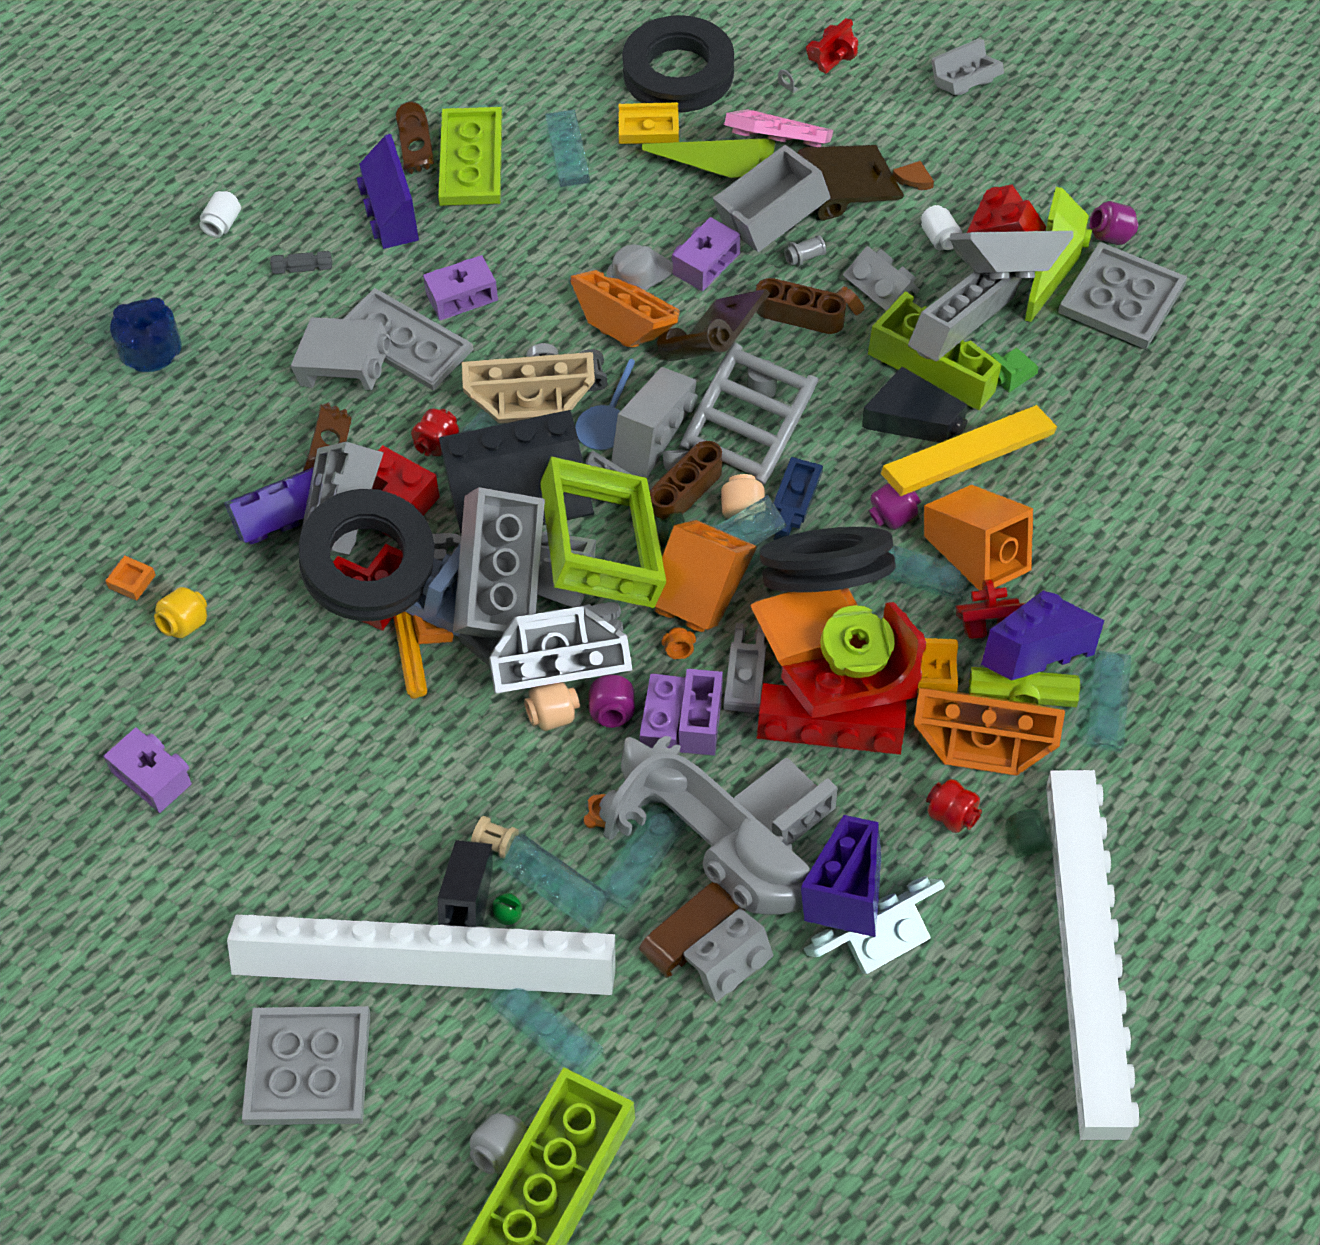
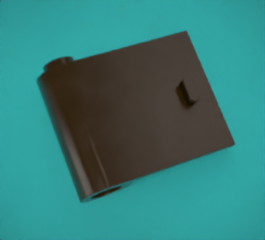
M877 145L802 148L797 152L822 171L831 197L815 210L823 221L841 216L851 202L893 201L904 197Z
M763 289L716 299L690 334L687 335L680 328L668 329L662 333L657 340L660 355L667 361H677L727 351L769 296V291Z

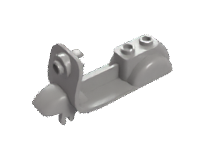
M664 736L659 739L653 748L631 737L625 739L621 757V769L625 781L618 791L612 790L608 792L600 802L601 810L599 816L606 823L604 829L605 838L612 840L619 831L629 836L633 826L627 821L628 819L635 820L641 826L645 824L647 816L641 809L642 806L655 802L665 804L712 846L705 852L703 859L705 874L712 882L718 883L729 893L739 907L745 908L752 913L764 915L786 914L803 908L801 885L809 874L810 869L792 851L791 844L786 846L783 843L784 837L775 836L703 770L680 756V745L667 748L671 742L670 736Z

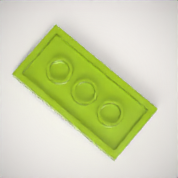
M502 107L442 109L438 194L440 206L501 204Z

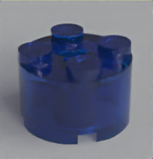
M153 297L149 300H138L129 304H121L114 309L110 332L123 364L135 368L136 371L154 372L167 367L172 363L171 360L180 353L182 340L171 309L164 304L162 299Z

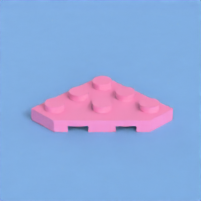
M749 109L726 113L724 122L725 126L733 127L732 133L750 136V134L757 135V133L767 134L769 139L786 142V140H792L793 138L804 140L803 144L814 147H821L822 143L830 142L833 134L832 129Z

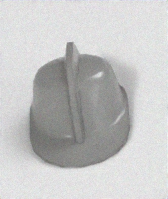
M626 245L616 252L606 275L609 278L620 279L646 291L673 273V262L648 246Z

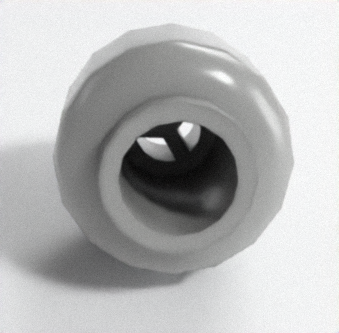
M492 1114L472 1134L470 1138V1157L480 1170L488 1174H502L527 1131L522 1120L514 1115Z

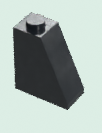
M901 367L864 407L862 427L867 430L941 443L951 439L953 435L957 437L962 434L968 422L965 419L967 404L908 369Z
M455 840L437 898L438 925L483 927L493 872L492 844Z

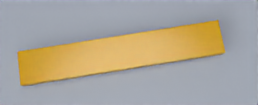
M1035 405L883 465L881 475L900 496H903L1047 438L1055 433L1057 426Z

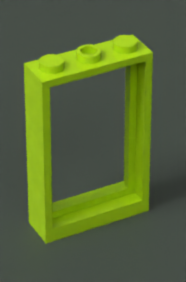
M551 457L541 480L542 498L545 499L544 514L554 588L654 608L666 584V576L647 478ZM563 492L630 506L641 568L572 553Z

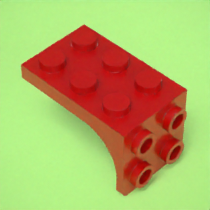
M895 602L885 604L883 618L889 623L894 634V649L885 667L876 674L864 678L837 675L831 670L830 664L825 658L782 666V680L811 718L826 717L847 711H857L862 708L891 704L917 697L918 684L922 679L921 663L923 652L926 650V639L924 634L916 628L906 613Z

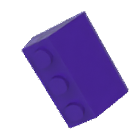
M388 134L359 163L361 177L356 178L360 195H367V198L363 199L367 218L372 216L374 218L373 221H370L373 238H380L383 249L419 241L413 200L392 135Z

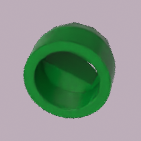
M512 893L498 895L492 904L494 919L503 925L516 923L522 916L521 901ZM501 903L509 904V905L515 906L516 908H515V910H514V909H512L511 907H508V906L503 905V904H501Z

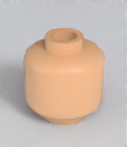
M749 474L734 475L729 478V482L723 485L721 488V504L724 517L734 521L736 526L744 527L753 525L755 520L764 515L766 511L765 489L763 484L756 480L755 476Z
M564 682L532 687L529 691V698L524 699L530 723L532 726L538 725L544 731L572 723L575 718L574 709L580 707L575 689L573 687L568 689Z

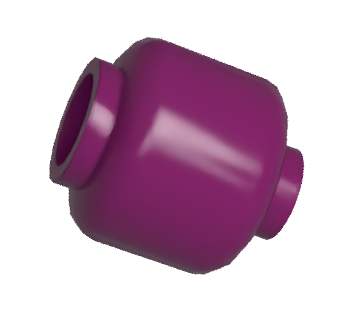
M1113 201L1103 202L1093 210L1089 224L1092 233L1097 240L1123 245L1138 230L1136 212L1132 207Z
M887 483L871 494L870 501L873 507L868 511L879 527L885 524L888 528L896 530L918 515L917 505L921 501L915 491L900 496Z
M610 674L601 676L590 685L588 693L589 712L591 718L596 723L605 727L615 728L627 723L633 717L635 711V691L628 679Z

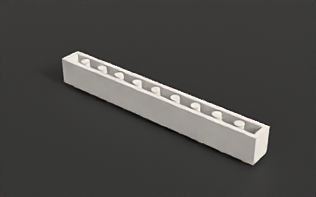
M1095 770L1050 771L1046 791L1080 1140H1128L1133 1128L1139 1125V1108L1137 1102H1131L1130 1088H1134L1135 1072L1133 1064H1127L1126 1051L1130 1050L1131 1037L1129 1027H1123L1122 1014L1126 1013L1127 1003L1125 991L1119 990L1118 978L1122 977V958L1120 954H1115L1114 942L1118 941L1117 919H1111L1110 907H1114L1115 894L1113 885H1107L1106 873H1110L1111 858L1110 852L1103 849L1102 839L1107 837L1106 818L1100 817L1099 806L1103 805V787L1101 784H1096Z
M236 915L227 938L232 975L612 995L615 976V934Z

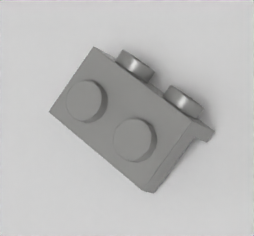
M980 38L938 55L931 60L935 85L950 92L952 95L965 94L969 91V88L978 84H988L995 77L1004 74L1003 62L986 56L984 40Z
M866 246L843 274L846 279L885 311L905 291L908 293L912 291L915 295L920 291L913 283L916 277L903 266L899 270L891 265L894 259L882 249L875 252Z
M742 909L735 911L684 952L685 959L698 970L706 993L715 1002L733 991L738 984L757 969L762 968L774 956L765 928Z

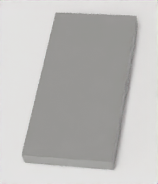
M376 288L343 318L382 321L386 333L391 338V349L386 354L383 362L433 391L474 350L471 342Z

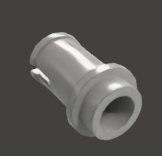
M820 235L798 244L791 242L784 249V255L790 266L796 264L797 267L801 266L803 261L826 253V245Z

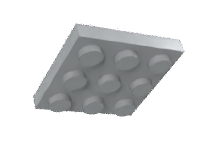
M1099 242L1062 300L1058 313L1147 349L1183 290L1187 277Z
M369 1006L253 1008L242 1111L244 1125L363 1124L370 1026Z

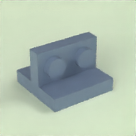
M459 544L452 555L446 554L442 561L434 558L432 575L424 586L423 595L413 606L405 611L452 633L461 544Z

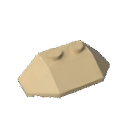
M593 352L462 362L463 392L498 423H510L572 410L595 383Z

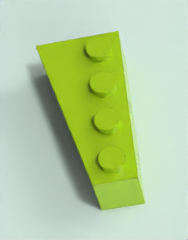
M905 291L872 326L868 355L897 370L904 367L967 405L980 410L996 391L1002 364L972 341L965 342L964 340L937 362L920 356L915 349L908 346V343L921 312L927 307L920 308L913 302L914 297Z

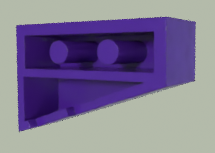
M314 467L224 502L239 540L244 543L249 542L251 545L268 538L267 533L279 528L283 532L299 526V520L304 518Z
M1043 590L990 629L981 665L1012 681L1044 671L1047 664L1056 661L1064 665L1070 663L1071 657L1082 653L1086 658L1093 656L1105 620L1063 600L1055 593Z
M843 815L801 885L804 921L876 938L881 870L879 822Z

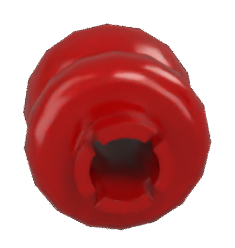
M429 409L426 411L421 421L411 430L416 450L421 454L424 453L425 456H442L439 437L459 433L456 417L450 411H446V409Z
M954 779L947 780L943 785L938 782L926 798V802L930 803L928 807L929 817L943 823L952 833H959L965 827L967 830H971L982 814V810L978 809L980 804L979 795L965 789L960 782Z

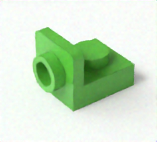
M1017 347L1003 357L997 352L990 355L1002 364L997 386L1001 385L1008 393L1038 373L1039 367Z

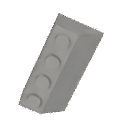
M480 487L465 495L453 633L480 637H502L514 617L536 614L545 499Z

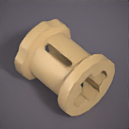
M482 816L475 826L471 842L492 844V850L498 852L500 858L507 860L517 843L519 830L514 827L506 829L491 823L489 817Z

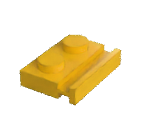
M678 103L619 104V144L679 142Z

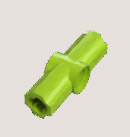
M971 667L969 694L1037 705L1076 708L1079 702V675L1038 672L1011 681L988 668Z

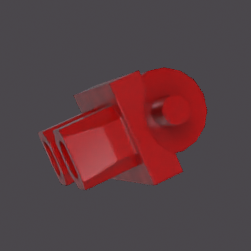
M845 18L837 26L830 24L824 30L822 40L819 42L812 40L806 46L809 60L817 62L819 71L827 74L842 59L851 61L857 56L858 39L852 32V19Z
M987 579L982 582V590L971 592L972 602L983 600L984 602L955 605L956 616L962 620L965 634L969 639L982 638L987 636L986 619L997 618L998 624L1025 603H1020L1018 598L996 600L1007 597V588H995L992 579Z

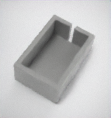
M784 145L716 195L713 201L722 223L740 233L742 240L759 252L831 197L822 171L787 145Z

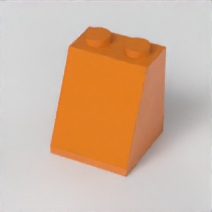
M972 484L924 505V537L978 590H982L983 580L992 579L996 588L1032 570L1033 508Z
M698 520L674 525L662 556L666 584L655 605L654 611L668 618L677 616L686 620L685 625L700 632L718 626L757 546Z
M849 588L823 592H787L757 601L750 606L781 666L825 658L821 650L820 638L827 621L839 609L858 604ZM853 634L849 643L855 648L861 649L862 645L866 644V641L859 640L858 635Z

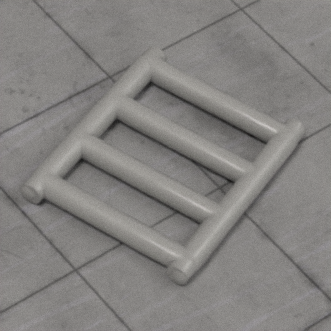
M733 342L685 431L679 447L682 450L690 451L699 442L707 441L698 437L706 420L770 447L762 464L721 447L722 462L756 476V480L765 485L808 404L819 379L812 375H808L805 378L744 352L741 345ZM739 363L800 389L792 406L728 380L735 364ZM721 391L785 418L777 435L714 409L713 406Z

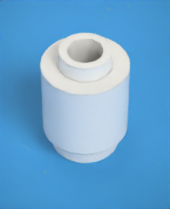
M218 191L213 194L200 216V228L204 233L220 238L223 233L226 234L241 210V205L236 196L227 191Z
M934 205L926 209L921 216L922 229L935 249L939 251L953 249L950 233H962V230L950 212L942 206Z

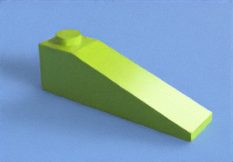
M772 139L642 144V150L730 178H741L772 155L775 148V140Z

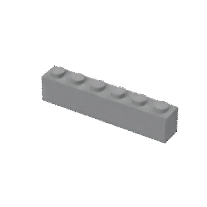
M974 271L921 312L908 346L915 349L920 356L937 362L1014 298L1022 278H1015V272H1009L1008 279H990V272L976 273Z

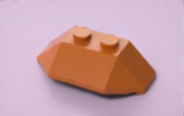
M597 270L571 276V284L587 322L598 328L601 333L610 335L620 341L623 346L637 347L641 343L652 341L678 322L679 309L638 286L617 278L605 277L604 273Z
M919 688L914 725L945 765L1017 776L1060 747L1065 710L962 692Z

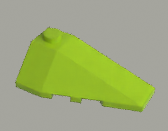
M1061 187L1055 188L1046 231H1073V238L1048 271H1035L1025 321L1031 322L1078 261L1082 247H1089L1092 229H1087L1089 215Z

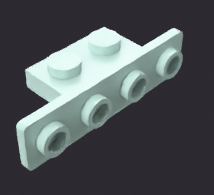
M927 876L910 882L907 885L909 890L903 894L896 896L894 893L879 899L876 938L837 929L834 932L832 929H826L811 938L813 943L804 948L806 955L820 957L847 942L862 973L868 974L931 938L915 904L945 887L943 881L928 879Z

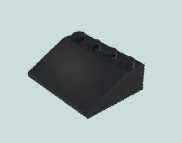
M571 410L439 437L441 455L460 535L462 533L465 495L480 487L542 498L541 480L551 457L583 464ZM563 492L567 520L594 515L591 498ZM545 514L543 516V525H546Z

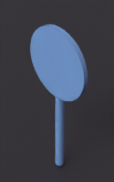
M629 359L609 406H594L579 416L575 429L578 439L583 445L595 450L613 448L617 416L620 412L615 406L634 366V359Z

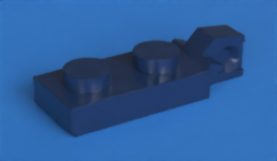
M794 457L790 458L772 505L771 521L777 522L774 528L775 535L773 540L789 536L792 527L800 529L805 521L822 476L823 465Z

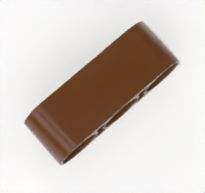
M775 278L763 279L756 285V291L767 289L770 293L757 310V314L760 317L826 334L838 333L844 327L846 301L837 293Z
M702 441L696 444L652 487L650 497L655 523L670 525L676 522L722 475V449L717 443Z
M711 882L654 929L642 941L639 951L665 978H669L673 975L671 971L678 965L682 967L688 962L684 956V952L735 911L738 909L745 911V908L739 907L733 901L731 895L718 883Z

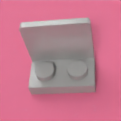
M784 758L735 796L734 799L775 836L784 837L783 843L787 846L796 841L836 808L838 787L828 778L817 786L790 759Z

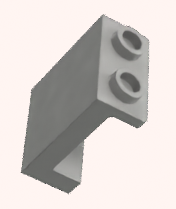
M311 317L290 367L300 386L313 388L317 376L358 378L361 380L365 390H372L376 379L381 375L384 358L391 349V338L386 333L382 321Z

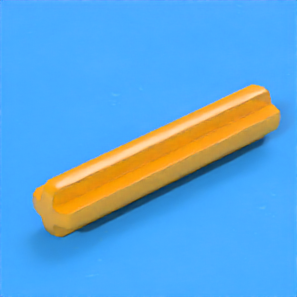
M404 611L393 618L406 691L412 699H417L427 694V685L420 647L414 631L412 614Z

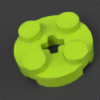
M858 605L843 607L835 612L827 621L821 634L820 645L826 661L830 664V668L835 674L864 678L881 671L887 664L894 649V634L889 623L883 617L880 619L877 615L872 614V609ZM853 634L858 635L859 640L866 641V644L862 645L861 649L855 648L849 643Z

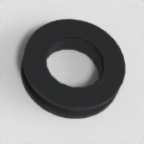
M673 15L651 20L637 28L629 36L623 48L624 82L632 96L641 103H678V113L696 111L708 107L721 99L733 82L734 48L730 38L717 25L698 17ZM684 50L702 56L707 65L701 71L691 76L677 78L656 72L650 66V63L656 56L667 51Z
M375 489L345 491L322 502L307 518L299 541L300 574L310 595L328 611L343 618L356 621L388 619L409 609L423 595L424 586L432 575L435 551L434 539L423 515L403 498ZM357 529H374L389 535L398 543L403 559L399 568L390 576L377 581H359L345 576L335 567L330 557V551L334 543L342 535Z
M836 527L806 531L776 539L764 545L759 551L761 563L768 566L762 572L763 583L770 589L783 592H823L851 588L877 581L891 574L896 568L895 557L888 552L893 547L892 534L889 531L872 527Z

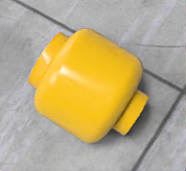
M179 587L157 602L156 614L154 615L155 623L163 634L175 638H185L205 624L207 619V602L199 592L186 587Z

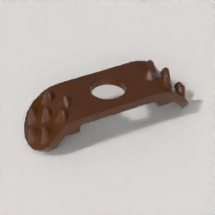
M413 101L405 102L397 109L396 120L403 156V170L412 174L414 170L419 172L422 171V168L428 170L434 164L429 125L424 108L419 103ZM420 140L424 142V146L420 150L411 151L408 149L409 145L414 141Z
M329 402L323 405L320 404L312 442L303 471L314 467L318 448L330 446L322 440L321 433L323 431L335 433L339 440L338 444L347 441L352 417L347 414L346 409L340 411L336 405L331 407Z

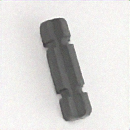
M318 251L317 255H313V252L288 254L286 258H284V255H273L270 259L271 270L273 274H283L285 270H289L290 273L315 271L316 267H319V270H328L332 268V255L330 251Z

